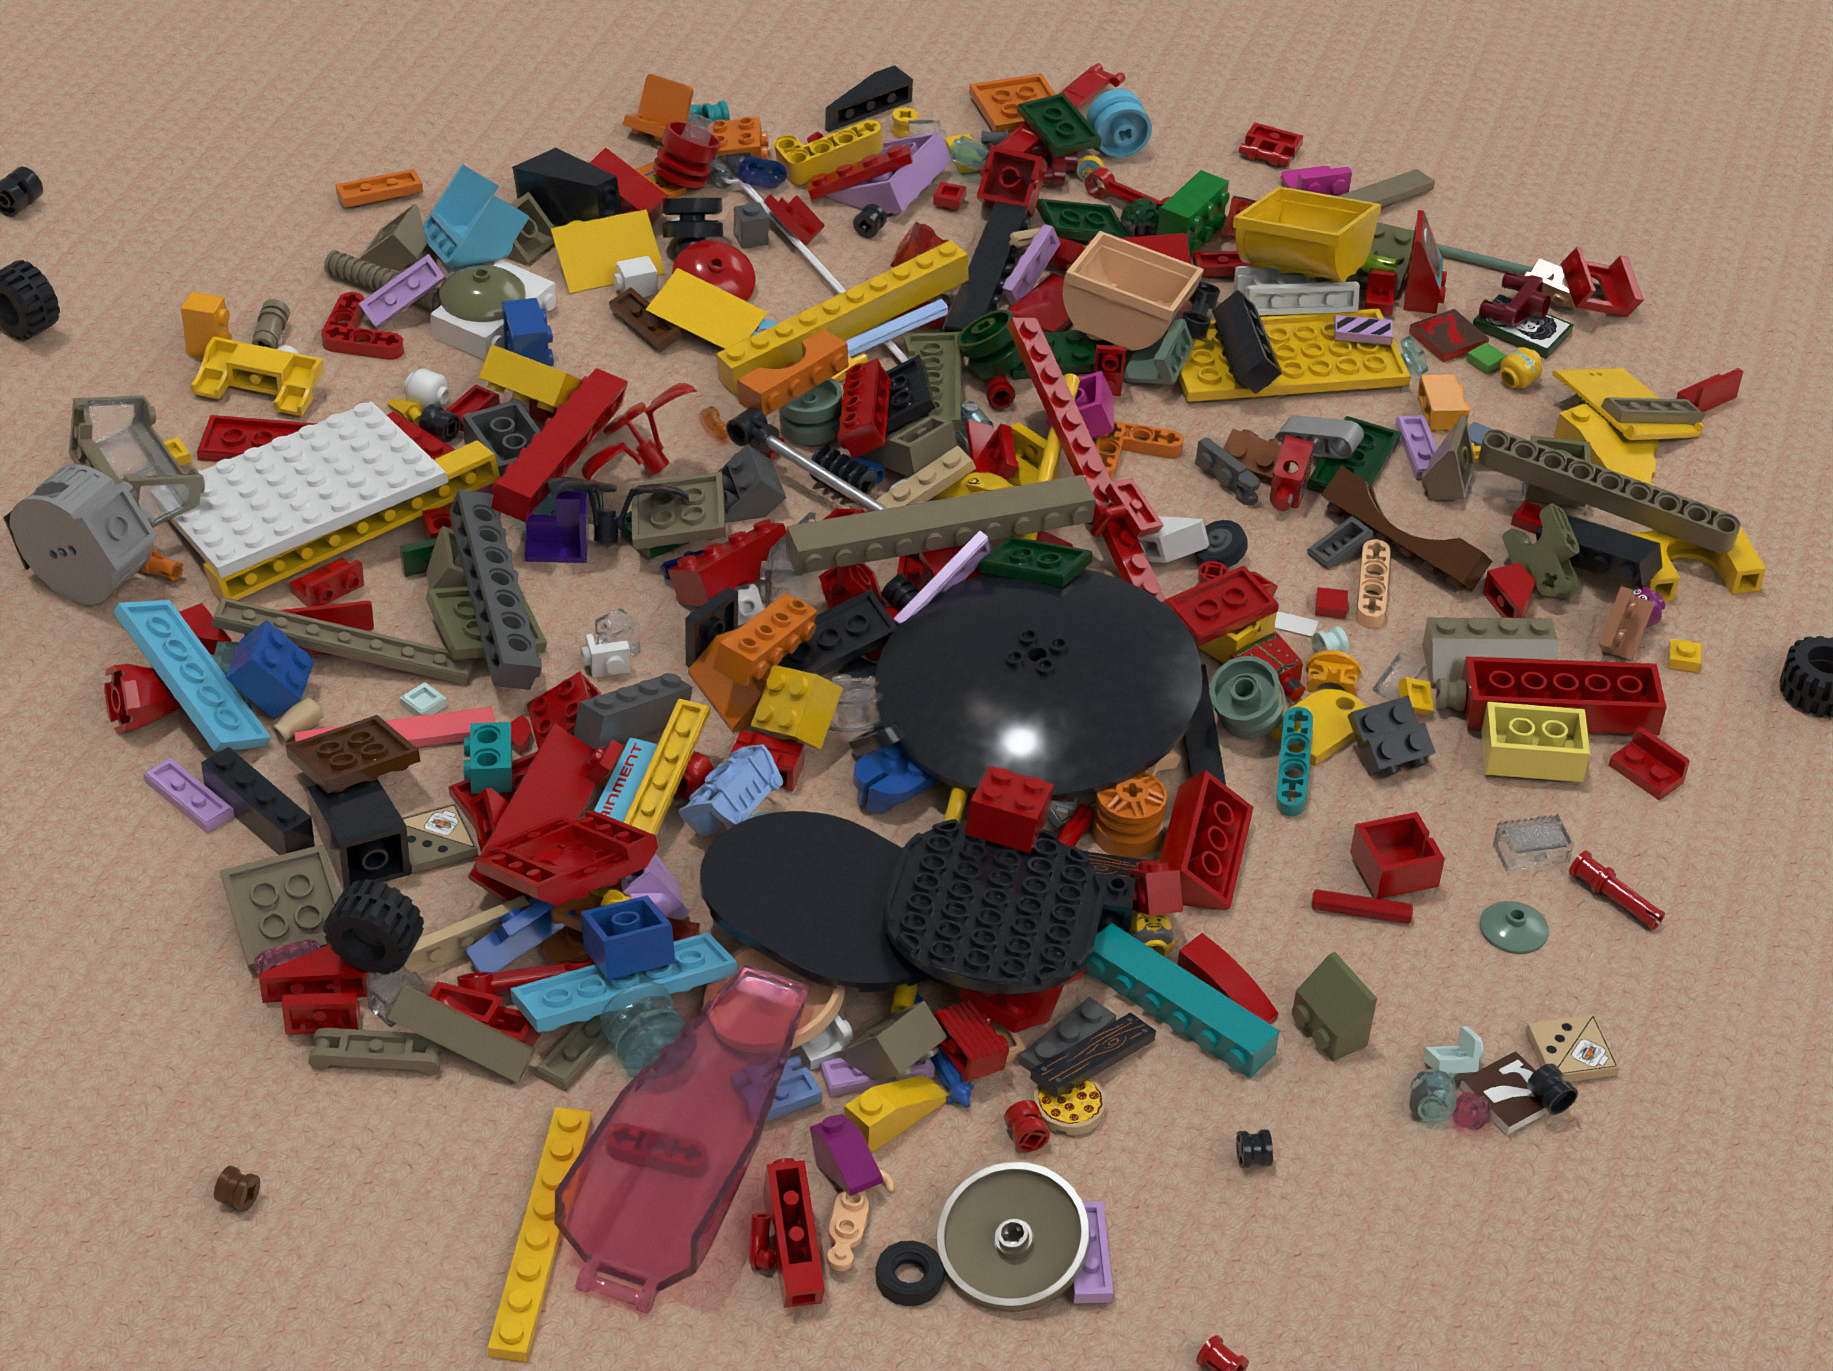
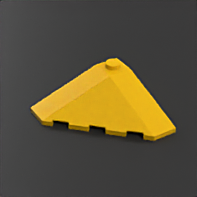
M1581 404L1559 413L1554 438L1590 442L1591 463L1654 486L1651 483V479L1655 476L1657 459L1654 458V452L1657 453L1659 439L1628 440L1623 436V432L1612 426V423H1608V419H1604V416L1597 413V410H1593V407H1590L1589 404Z

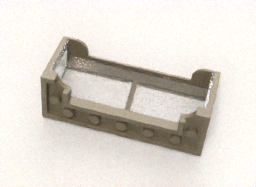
M144 395L73 398L69 454L76 464L92 467L112 478L115 484L121 482L130 483L133 488L129 492L136 491L137 496L134 500L139 508H144L150 513L146 519L153 517L152 528L200 504V494L205 490L203 475L195 468L190 469L188 474L184 473L152 427V424L156 423V410L154 406L150 405Z

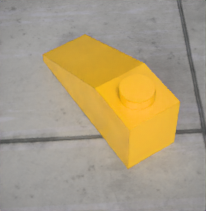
M923 1074L869 1088L844 1105V1116L860 1129L871 1153H873L944 1104L949 1095Z

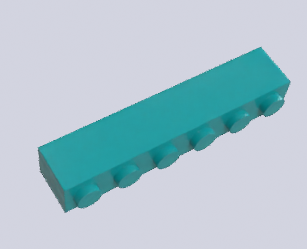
M1110 923L1096 935L1093 951L1085 970L1093 978L1099 979L1114 989L1119 995L1125 996L1142 1007L1148 1014L1154 1015L1168 1024L1174 1031L1191 1039L1203 1050L1217 1056L1232 1069L1240 1071L1249 1078L1276 1054L1280 1031L1113 923Z

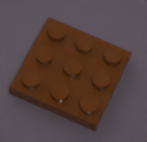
M378 715L285 745L287 757L327 794L342 792L348 786L360 782H371L380 775L392 771H403L409 765L421 762L419 749Z

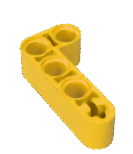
M875 120L860 122L805 145H802L793 135H782L774 142L779 169L790 182L797 185L808 183L817 174L826 173L827 175L835 172L838 167L844 164L853 165L868 155H877L884 148L881 125Z

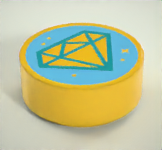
M1085 156L1078 164V177L1085 182V178L1099 167L1105 168L1104 163L1096 156Z

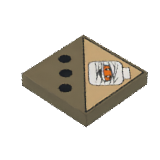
M456 803L402 817L407 826L410 870L412 874L478 856L477 846Z

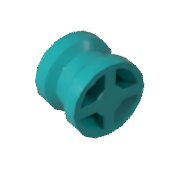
M719 101L716 105H711L710 103L703 104L702 116L706 129L709 123L716 120H730L729 109L725 101Z

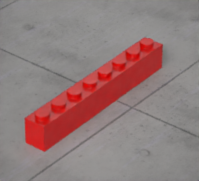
M595 368L588 377L584 376L579 388L576 391L572 390L570 392L567 402L564 405L560 404L552 419L548 418L542 431L540 433L536 432L533 435L530 445L527 448L523 447L517 460L514 463L510 462L501 478L497 477L490 492L494 495L491 508L526 522L550 493L548 480L553 477H563L623 405L628 381L598 368Z

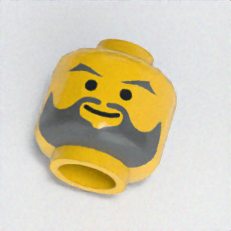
M1138 913L1131 919L1128 934L1164 957L1173 950L1175 945L1170 919L1165 914L1149 916Z

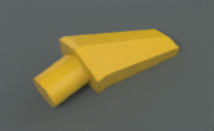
M865 353L854 358L849 356V367L831 378L838 383L845 379L846 371L858 363L864 364L869 362Z
M398 398L387 402V405L407 420L412 419L415 425H419L420 416L424 410L419 402Z

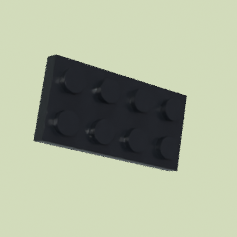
M870 589L817 615L814 621L817 627L811 639L800 643L797 649L792 654L788 653L777 666L822 676L886 645L891 634L898 626Z

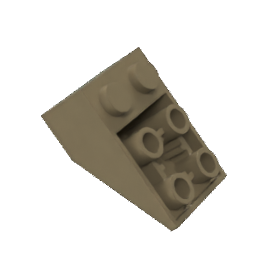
M930 415L906 424L902 428L886 434L885 446L863 455L872 462L881 463L883 467L891 471L911 477L957 446L953 421Z

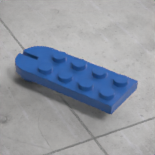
M894 743L861 757L856 762L853 772V784L858 790L857 800L859 805H864L866 798H868L866 809L870 813L875 814L890 811L895 804L909 801L940 781L917 767L904 756Z

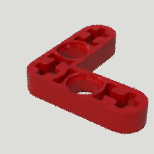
M346 292L340 295L321 332L324 349L331 352L387 360L397 359L404 354V343L401 335L392 332L357 328L365 313L359 305L364 300L363 295L357 292ZM360 341H368L367 343H357Z

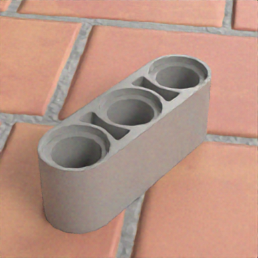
M1296 415L1291 416L1275 436V440L1282 443L1285 435L1314 442L1313 456L1346 459L1351 456L1364 438V432L1360 425L1353 421Z

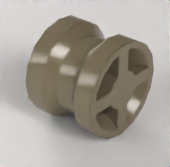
M1438 678L1435 696L1436 709L1444 710L1447 707H1453L1456 711H1464L1466 681L1458 679L1455 682H1448L1445 678Z

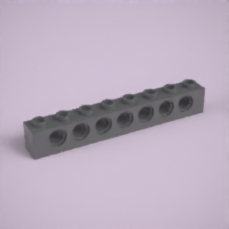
M458 489L449 515L493 686L530 690L535 678L541 674L542 661L536 653V639L532 636L529 627L530 617L529 614H526L523 605L524 595L519 590L518 573L513 568L512 551L508 549L506 529L502 527L500 520L501 512L491 508L494 495Z

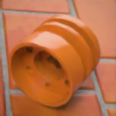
M1144 771L1134 778L1118 783L1114 787L1097 792L1092 831L1095 843L1104 852L1115 856L1142 858L1153 853L1161 844L1167 801V792L1164 784L1155 776Z

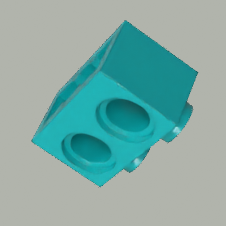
M511 722L470 723V737H464V756L470 757V760L463 761L464 780H471L472 794L480 793L485 788H492L497 793L512 792Z

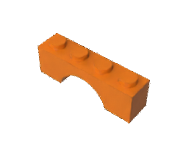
M822 329L802 341L803 359L797 364L782 369L758 367L737 379L739 404L747 409L749 407L758 408L765 417L848 368V343Z

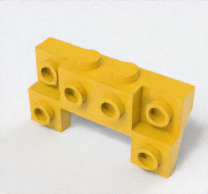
M213 336L206 346L199 372L191 384L192 394L220 399L229 386L277 395L274 400V411L303 416L314 399L313 389L324 374L323 359Z

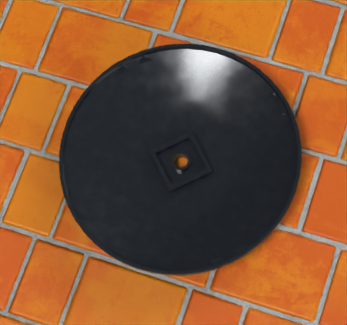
M1085 569L1064 587L986 573L961 581L944 593L939 592L919 612L900 623L891 634L881 653L875 677L876 702L883 726L898 722L905 737L894 744L917 767L950 786L973 794L989 766L1006 768L1013 773L1027 777H1037L1044 782L1054 784L1051 801L1076 798L1106 790L1118 783L1138 776L1155 765L1176 746L1190 727L1198 710L1202 692L1200 656L1190 632L1179 617L1164 603L1143 589L1119 578ZM1034 657H1042L1037 661L1030 660Z

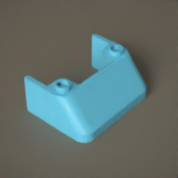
M464 164L460 165L423 224L427 244L444 263L454 269L499 261L502 258L508 257L512 251L515 239L529 219L527 214L494 195L499 187L496 183Z

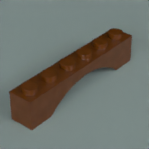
M1343 466L1339 468L1321 494L1329 502L1327 508L1340 517L1344 513L1350 517H1355L1375 532L1373 536L1376 539L1384 541L1388 545L1392 542L1399 546L1396 551L1411 561L1414 556L1423 561L1420 566L1433 575H1436L1438 571L1446 576L1444 581L1458 590L1463 586L1472 592L1493 562L1484 552L1461 538L1447 540L1425 539L1398 529L1383 514L1377 502L1374 488L1363 478Z

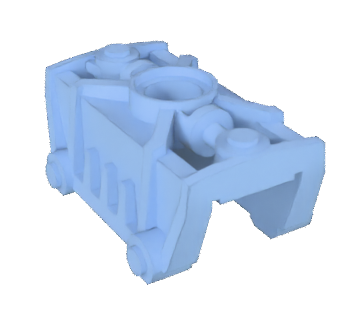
M764 744L741 747L729 755L730 758L724 764L720 763L717 768L706 776V783L689 797L690 802L678 811L683 821L701 837L713 835L718 830L720 822H723L727 827H732L750 819L749 815L770 791L779 789L783 784L782 776L771 753Z

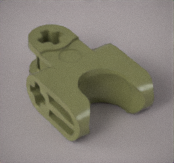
M1552 503L1540 512L1543 528L1541 537L1536 543L1532 544L1525 532L1513 528L1506 531L1502 535V539L1512 564L1519 562L1522 564L1527 572L1533 576L1537 589L1541 594L1560 600H1568L1576 594L1579 586L1578 577L1569 559L1578 554L1580 550L1565 512L1562 508Z

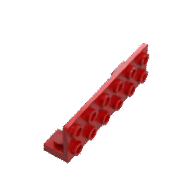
M554 724L547 733L479 856L487 859L491 856L490 847L495 843L554 818L567 816L569 820H578L596 785L612 770L624 746L612 739L604 748L598 746L594 750L557 724ZM476 863L468 875L471 881L504 902L522 895L527 900L532 897L479 873Z

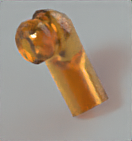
M713 406L702 409L699 413L700 422L709 428L720 440L725 439L728 436L726 424L719 418L720 413L718 409Z

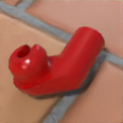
M764 1213L752 1214L749 1263L757 1271L761 1269L771 1270L776 1263L775 1253L768 1249L771 1216Z

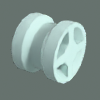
M1341 627L1330 628L1327 633L1323 631L1313 633L1311 644L1314 654L1324 650H1337L1349 653V641Z

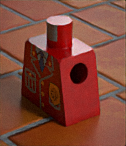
M1285 435L1272 476L1270 501L1275 509L1287 511L1290 507L1299 508L1310 478L1314 442ZM1291 462L1298 466V470L1294 473L1288 472Z

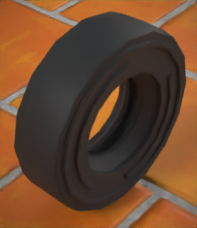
M914 1240L899 1241L888 1246L880 1254L875 1267L876 1284L883 1296L893 1303L904 1306H918L931 1301L939 1293L944 1280L943 1263L936 1250L927 1244ZM914 1264L922 1268L924 1277L918 1282L907 1283L898 1279L895 1271L900 1265Z

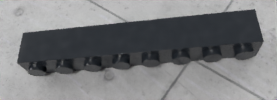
M995 202L968 267L969 280L960 286L944 325V332H961L972 321L999 309L1000 296L1005 294L1002 287L1005 280L1012 274L1013 265L1017 263L1019 249L1022 250V248L1009 245L1011 240L1010 234L1030 229L1031 218H1027L1026 206Z

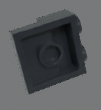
M1409 696L1356 710L1347 715L1369 776L1381 773L1383 778L1401 772L1400 767L1408 764L1411 769L1424 766L1429 763L1428 758L1436 753L1425 723H1418Z

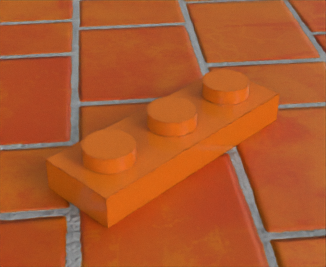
M415 169L335 184L336 194L344 208L358 207L361 204L371 202H383L387 199L401 196L408 197L423 192L422 181Z

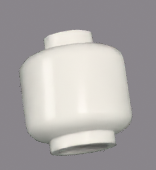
M425 368L418 369L416 372L409 374L404 384V392L407 399L419 402L423 409L430 404L444 405L450 397V389L448 388L446 377Z

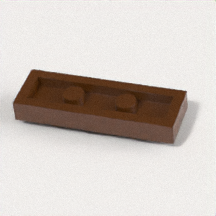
M632 287L609 302L611 310L660 352L683 337L681 329L677 325L646 311L645 309L650 303Z

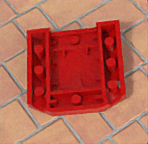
M594 810L585 811L586 817L581 820H569L567 816L554 818L499 841L490 847L491 856L487 859L478 856L475 862L479 873L534 898L559 906L570 900L586 898L590 895L591 891L600 887L616 885L620 882L621 878L646 868L658 850V844L654 834Z

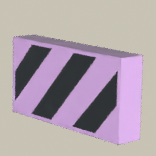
M1335 315V340L1391 345L1393 337L1392 320Z

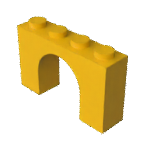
M1741 526L1734 548L1728 553L1714 552L1657 530L1629 533L1660 543L1663 568L1644 586L1649 587L1654 593L1659 592L1664 602L1674 601L1680 576L1671 560L1679 558L1696 559L1712 566L1719 573L1731 594L1760 591L1766 567Z

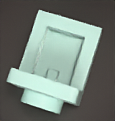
M1461 1026L1459 1029L1458 1045L1425 1047L1424 1061L1438 1075L1444 1077H1455L1458 1073L1478 1072L1479 1059L1482 1058L1484 1050L1481 1037L1468 1026Z

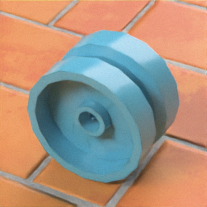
M1125 89L1109 90L1098 96L1088 109L1087 121L1102 138L1099 148L1108 156L1115 158L1131 156L1139 152L1151 137L1152 124L1149 116L1144 110L1139 97L1132 91Z

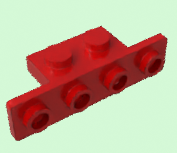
M969 419L966 423L970 458L976 467L972 472L993 473L1007 481L1010 477H1014L1018 470V461L1016 460L1015 441L1013 440L1011 426L1000 423L995 431L994 427Z
M369 600L279 610L365 631L374 629L372 602ZM299 647L300 649L305 650L309 655H331L329 653Z

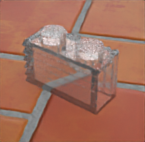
M1556 814L1555 816L1550 815L1548 817L1541 815L1536 818L1532 817L1529 820L1525 818L1523 821L1519 819L1517 821L1507 820L1503 823L1499 822L1495 831L1493 848L1498 853L1505 871L1570 863L1574 842L1560 815Z

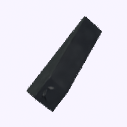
M895 65L874 72L826 107L825 130L830 132L912 102L913 79Z

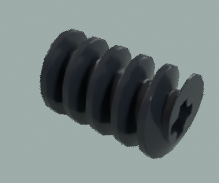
M830 445L820 446L812 456V461L866 495H869L877 481L876 471L868 470L867 466L859 465L858 461L854 459L850 460L846 454L841 455L839 450L831 449ZM810 474L813 480L820 482L822 485L826 487H829L832 491L838 492L839 495L847 497L839 491L832 488L831 486H829L828 484L824 483L820 479L816 478L812 474Z

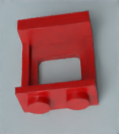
M1576 247L1560 263L1576 308L1628 317L1644 301L1630 259L1627 256L1620 255L1611 265L1585 261L1581 247ZM1592 278H1595L1600 283L1606 301L1590 298L1596 292Z

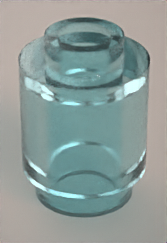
M961 136L960 139L953 141L950 153L952 154L953 161L976 171L977 169L981 170V167L985 166L989 150H987L985 145Z

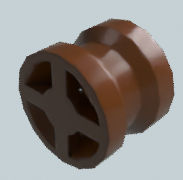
M227 1166L217 1179L214 1188V1199L222 1204L233 1203L237 1210L247 1211L258 1196L261 1184L260 1178L252 1173L244 1175L235 1166Z

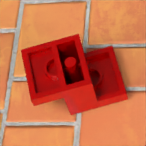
M1086 966L1072 979L1050 989L1024 994H995L961 988L958 999L965 1003L970 999L978 1010L986 1012L990 1019L1009 1031L1017 1033L1050 1021L1064 985L1082 979Z

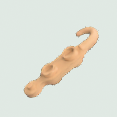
M879 1169L887 1191L892 1192L894 1190V1182L891 1176L884 1170ZM843 1190L835 1200L829 1226V1239L835 1246L829 1249L827 1253V1264L836 1271H845L852 1266L854 1254L851 1248L856 1247L862 1240L869 1209V1201L865 1190L852 1196Z

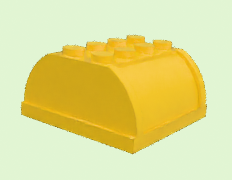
M1278 186L1234 216L1233 228H1236L1238 255L1244 263L1252 264L1255 268L1271 267L1276 268L1280 273L1297 272L1303 273V276L1307 278L1324 277L1329 278L1330 282L1343 283L1347 277L1356 274L1357 270L1365 264L1376 231L1377 217L1381 213V204Z

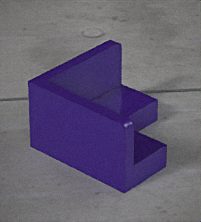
M562 491L556 494V515L532 514L525 522L526 562L587 563L589 544L587 492Z

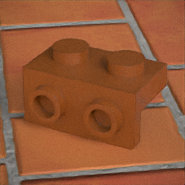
M1232 429L1223 449L1248 467V470L1254 475L1272 482L1273 471L1283 443L1275 439L1267 441L1259 438L1257 434L1250 430L1243 429L1239 431Z

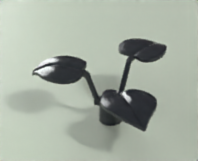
M553 477L548 480V489L552 496L565 490L588 493L594 518V541L618 542L619 525H625V516L633 497L636 495L667 493L678 495L689 501V496L683 490L672 485H637V487L630 489L620 516H616V510L604 509L602 493L617 492L616 485L573 477ZM594 493L597 495L598 509Z

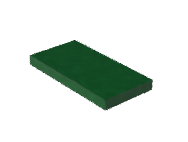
M1346 416L1344 420L1353 421L1360 425L1364 432V438L1351 456L1346 459L1322 457L1311 474L1306 489L1322 494L1341 466L1363 478L1369 485L1374 487L1400 441L1401 432Z

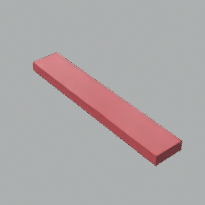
M492 707L384 720L416 748L463 742L464 737H470V723H495ZM342 726L294 732L295 742Z

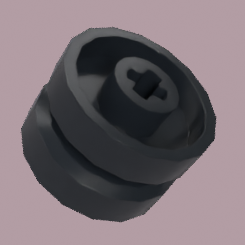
M662 198V213L665 215H679L680 221H666L663 223V238L680 237V240L694 237L699 240H706V237H723V223L719 220H706L705 215H718L722 212V198Z

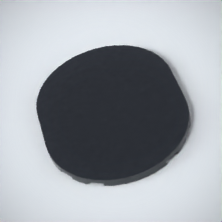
M785 811L756 816L732 826L717 837L706 851L701 863L699 884L701 897L710 909L711 917L727 933L795 974L830 988L837 989V985L859 988V992L887 991V987L907 984L909 987L932 977L909 962L895 948L884 927L883 910L886 894L903 849L886 838L855 822L834 815L808 811Z
M956 819L934 824L931 830L923 834L917 833L906 843L900 853L886 894L883 922L892 944L913 965L929 975L955 986L995 994H1024L1050 989L1072 979L1086 966L1093 951L1104 902H1102L1103 895L1099 894L1101 875L1094 871L1090 865L1091 860L1077 847H1068L1058 841V835L1042 829L1031 852L1028 853L965 834L967 822L958 823Z

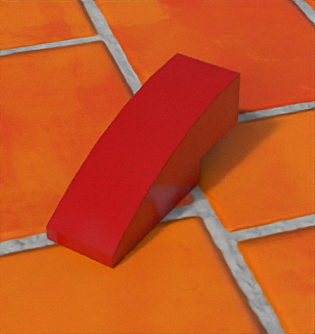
M1199 934L1179 950L1178 966L1268 1024H1271L1278 1018V1011L1252 977L1226 951L1205 934Z
M437 981L429 994V997L531 1047H534L541 1035L519 1010L505 1007L504 999L501 996Z

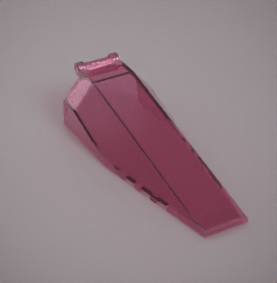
M744 964L717 992V995L702 1007L700 1016L692 1024L687 1023L681 1029L680 1036L671 1045L667 1043L660 1051V1057L651 1066L646 1065L619 1093L555 1191L554 1224L585 1262L576 1280L575 1287L577 1290L586 1293L590 1290L632 1304L636 1306L637 1311L648 1314L660 1291L697 1272L713 1245L760 1142L810 993L811 985ZM600 1271L643 1286V1288L639 1291L596 1275Z

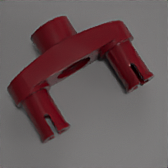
M1041 141L1027 153L1045 158L1048 168L1043 184L1064 186L1065 173L1077 172V152L1055 158Z
M1507 271L1502 279V288L1518 291L1511 303L1502 304L1484 299L1479 308L1480 317L1501 321L1503 325L1517 327L1530 316L1544 319L1549 311L1551 296L1542 293L1543 277L1535 275L1525 276Z

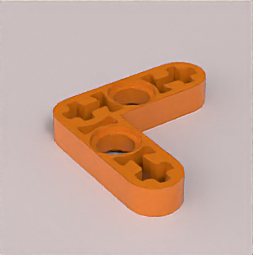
M1114 421V431L1102 437H1097L1095 446L1104 466H1106L1111 481H1113L1122 450L1175 458L1180 456L1183 451L1184 437L1179 432ZM1110 435H1114V438H1113V439L1108 438V437H1109ZM1135 438H1144V439H1147V440H1146V441H1140V440H1136ZM1104 450H1105V451H1111V452H1114V453L1108 454V453H1103V452H1101V451H1104Z

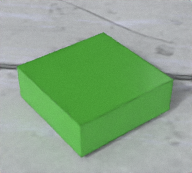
M1485 343L1468 352L1466 361L1488 374L1498 369L1502 359L1507 355L1489 343Z

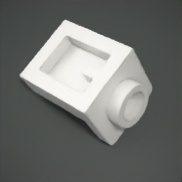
M753 583L735 586L738 592V625L747 623L764 610L758 587Z
M837 1013L833 1021L820 1034L807 1043L796 1047L810 1070L819 1068L822 1061L841 1058L838 1052L850 1044V1041L853 1039L852 1029L846 1020L842 1021Z

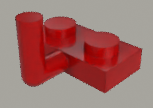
M1129 478L1108 484L1104 491L1114 506L1103 510L1091 527L1090 533L1094 537H1100L1112 519L1119 517L1124 519L1135 538L1159 533L1164 524L1134 479Z

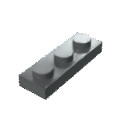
M1088 997L1020 1054L1019 1064L1031 1072V1069L1115 1022L1117 1015L1091 997Z

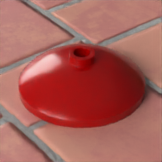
M712 240L696 242L683 249L673 264L672 274L679 268L748 302L753 294L756 276L752 263L743 252L730 244Z

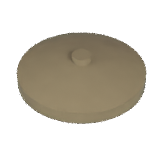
M1006 1162L986 1167L974 1173L952 1192L940 1214L937 1227V1246L947 1276L954 1286L967 1298L994 1310L1024 1311L1042 1306L1054 1300L1073 1284L1083 1269L1088 1256L1090 1227L1084 1204L1075 1189L1064 1178L1052 1170L1036 1164Z

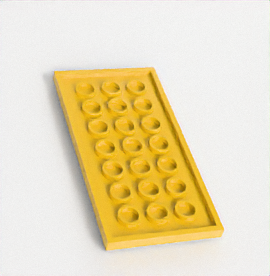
M1380 309L1358 310V312L1260 317L1283 374L1257 394L1253 393L1248 387L1243 389L1234 378L1236 372L1227 360L1229 354L1220 342L1222 336L1214 326L1216 320H1211L1206 338H1192L1194 346L1178 379L1187 402H1202L1206 400L1257 398L1261 396H1284L1301 393L1312 394L1315 392H1339L1355 389L1367 390L1382 387L1394 388L1397 386H1409L1411 376L1393 337L1391 345L1338 341L1334 339L1335 315L1384 319Z

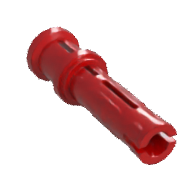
M1585 850L1580 853L1571 864L1569 875L1574 878H1581L1591 886V891L1595 894L1601 895L1604 893L1646 924L1651 930L1659 926L1656 923V919L1660 923L1665 917L1664 911L1655 907L1618 880L1615 871L1611 867L1605 868L1592 858V853Z

